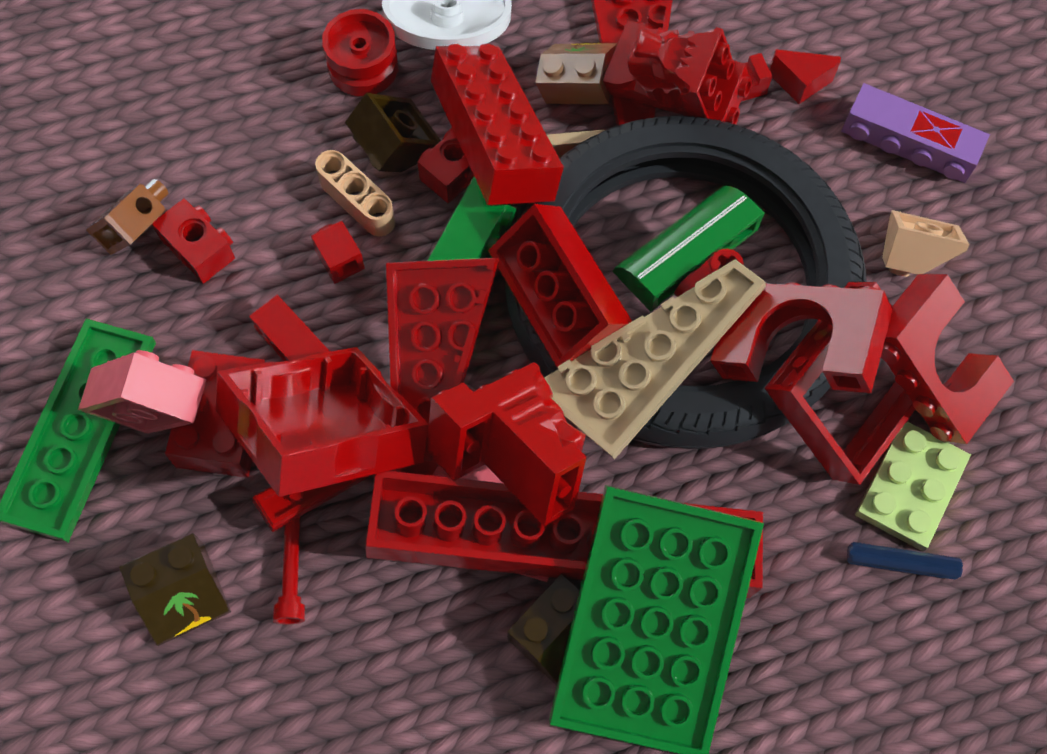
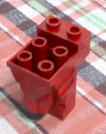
M627 20L603 78V83L610 95L684 116L715 119L736 125L740 115L738 107L742 97L746 98L750 92L752 78L749 76L745 63L732 59L730 45L727 43L724 31L721 28L716 27L713 30L696 34L694 31H689L685 35H680L678 30L664 32L659 29H648L644 23Z
M535 362L521 369H515L507 376L490 384H484L474 392L463 382L451 389L442 390L431 398L426 448L430 456L454 481L486 465L543 526L575 508L587 458L581 452L586 435L567 423L562 409L551 399L553 392L541 374L540 366Z

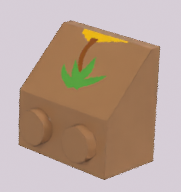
M617 43L554 44L541 53L535 83L545 103L609 104L610 93L603 83V78Z

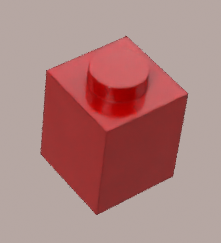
M343 221L325 225L317 233L311 235L315 251L334 284L365 269L362 253Z

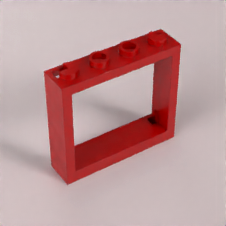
M848 282L844 287L859 289L869 286L881 290L877 282ZM818 320L766 385L765 390L833 480L860 485L884 451L888 449L890 443L904 424L907 423L915 408L904 388L895 381L843 451L803 397L822 373L833 332L832 325Z

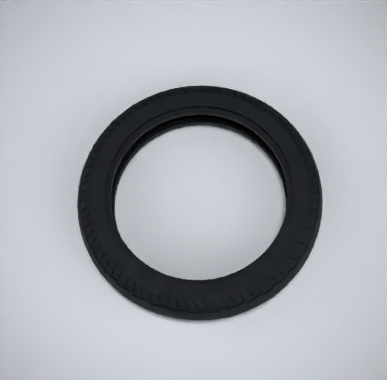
M693 116L647 118L615 126L590 137L559 158L564 168L555 201L523 203L514 221L515 224L533 204L560 206L574 227L578 220L593 205L625 186L640 181L668 177L705 180L739 189L766 210L780 224L799 254L807 286L821 287L831 284L844 288L848 282H867L864 257L856 231L844 207L828 184L806 162L774 140L745 127L715 119ZM504 278L507 307L516 336L530 363H537L540 366L541 374L543 377H546L558 370ZM805 319L798 339L782 356L761 370L758 382L735 380L709 386L679 385L632 440L668 448L708 449L750 441L789 423L788 419L767 393L765 387L818 319ZM823 371L803 396L810 407L831 387Z

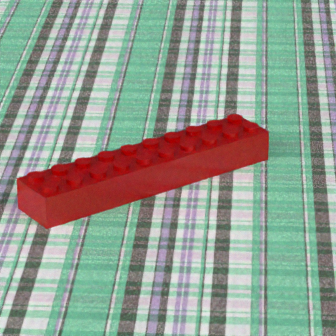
M396 471L375 474L366 540V557L557 578L562 574L567 579L583 580L603 494L578 492L573 510L543 526L503 483L460 478L454 481L451 477ZM688 504L763 523V512ZM763 530L746 598H751L763 588Z

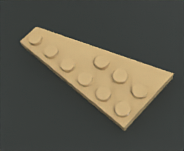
M736 259L695 283V287L675 299L674 297L662 303V307L645 317L642 315L592 345L591 350L573 361L569 359L559 365L558 370L544 377L553 392L551 399L560 406L567 420L615 460L766 287L765 281Z

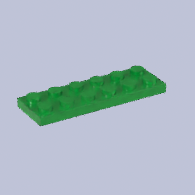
M85 319L0 501V523L63 542H69L120 426L118 423L78 410L91 368L107 363V361L118 359L121 356L129 355L137 350L152 353L156 345L153 337Z

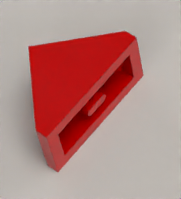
M775 49L769 70L772 78L798 104H801L833 82L841 62V57Z

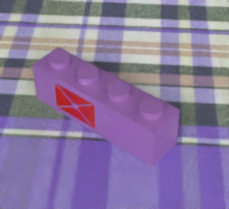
M863 83L841 132L850 135L856 140L870 143L887 153H894L913 161L916 165L925 166L944 174L950 179L959 180L963 183H966L976 168L990 136L988 133Z

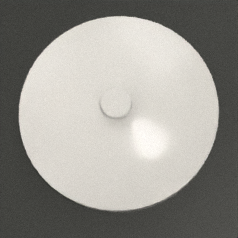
M382 0L383 17L390 22L396 37L411 45L435 50L436 46H449L451 44L480 46L493 41L507 29L511 20L512 5L511 0Z

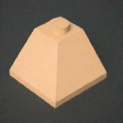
M892 210L886 234L883 261L885 267L889 268L891 273L899 276L908 277L910 273L916 275L924 274L966 252L969 242L958 225Z

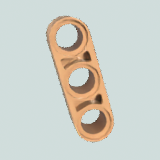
M335 150L322 152L317 157L315 165L323 190L370 234L380 237L391 233L395 226V218L390 198L342 153ZM331 171H338L336 173L329 174V172ZM353 192H361L358 195H350ZM376 213H385L380 217L373 216Z

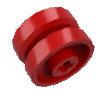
M354 9L338 14L327 24L322 34V47L327 60L329 76L336 87L347 94L364 96L366 93L377 94L382 92L394 82L399 71L395 33L386 18L377 12L367 9Z

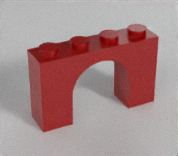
M918 274L891 307L892 314L881 359L887 363L895 375L896 382L904 388L913 402V407L922 415L930 427L931 434L936 439L942 442L968 444L1014 380L998 355L968 353L951 377L944 384L941 383L935 368L936 344L943 329L965 301L948 274Z
M789 282L785 285L766 283L764 290L715 344L710 361L722 379L758 382L768 346L777 332L798 320L818 319L833 326L830 344L822 369L832 390L872 393L892 308L884 290H878L869 286L857 289L840 288L831 284L820 287L803 286L794 282Z

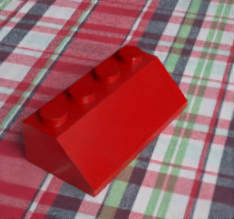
M533 204L488 250L492 258H499V270L557 368L569 359L573 361L591 350L592 345L632 322L560 206Z

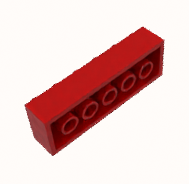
M459 44L436 46L431 83L487 205L555 201L564 166L500 47L492 44H482L480 46H462Z

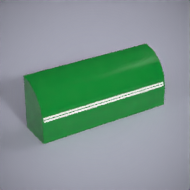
M723 186L617 265L612 272L652 312L671 298L679 284L690 273L702 266L715 252L726 248L733 250L758 231L764 212L739 189L732 186Z

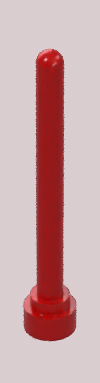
M300 517L286 524L284 528L282 596L278 597V603L274 604L273 622L277 624L293 625L305 622V605L301 603V597L298 596Z

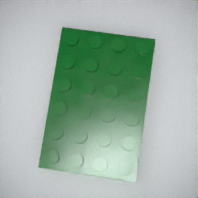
M605 485L551 708L550 725L678 754H709L764 523Z

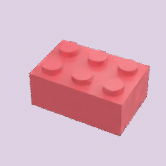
M137 350L129 355L121 356L118 359L107 361V363L91 368L78 410L147 434L189 425L195 421L206 379L194 375L195 371L190 367L180 364L169 366L159 362V356L151 352Z

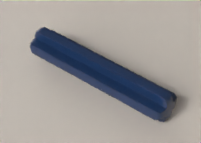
M852 542L847 549V561L854 565L952 580L961 577L963 571L962 560L957 557Z

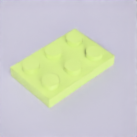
M909 422L905 423L886 450L855 516L922 552L929 547L971 454L948 442L936 439L929 432Z

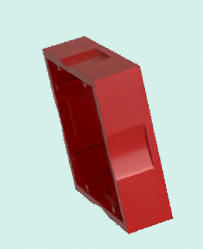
M358 347L313 354L291 361L267 362L217 371L216 411L278 497L420 464L424 461L429 424L401 394L393 390L386 383L381 372Z

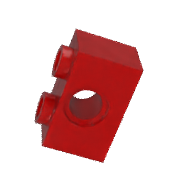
M452 128L446 132L442 141L435 147L425 150L420 156L419 161H417L419 179L447 203L451 202L470 185L474 177ZM453 158L460 159L458 161H450Z
M183 198L152 223V226L159 239L204 284L236 259L230 247L233 241L221 227L215 229L210 224L211 219L201 206L193 207ZM202 236L199 240L191 242L194 238Z

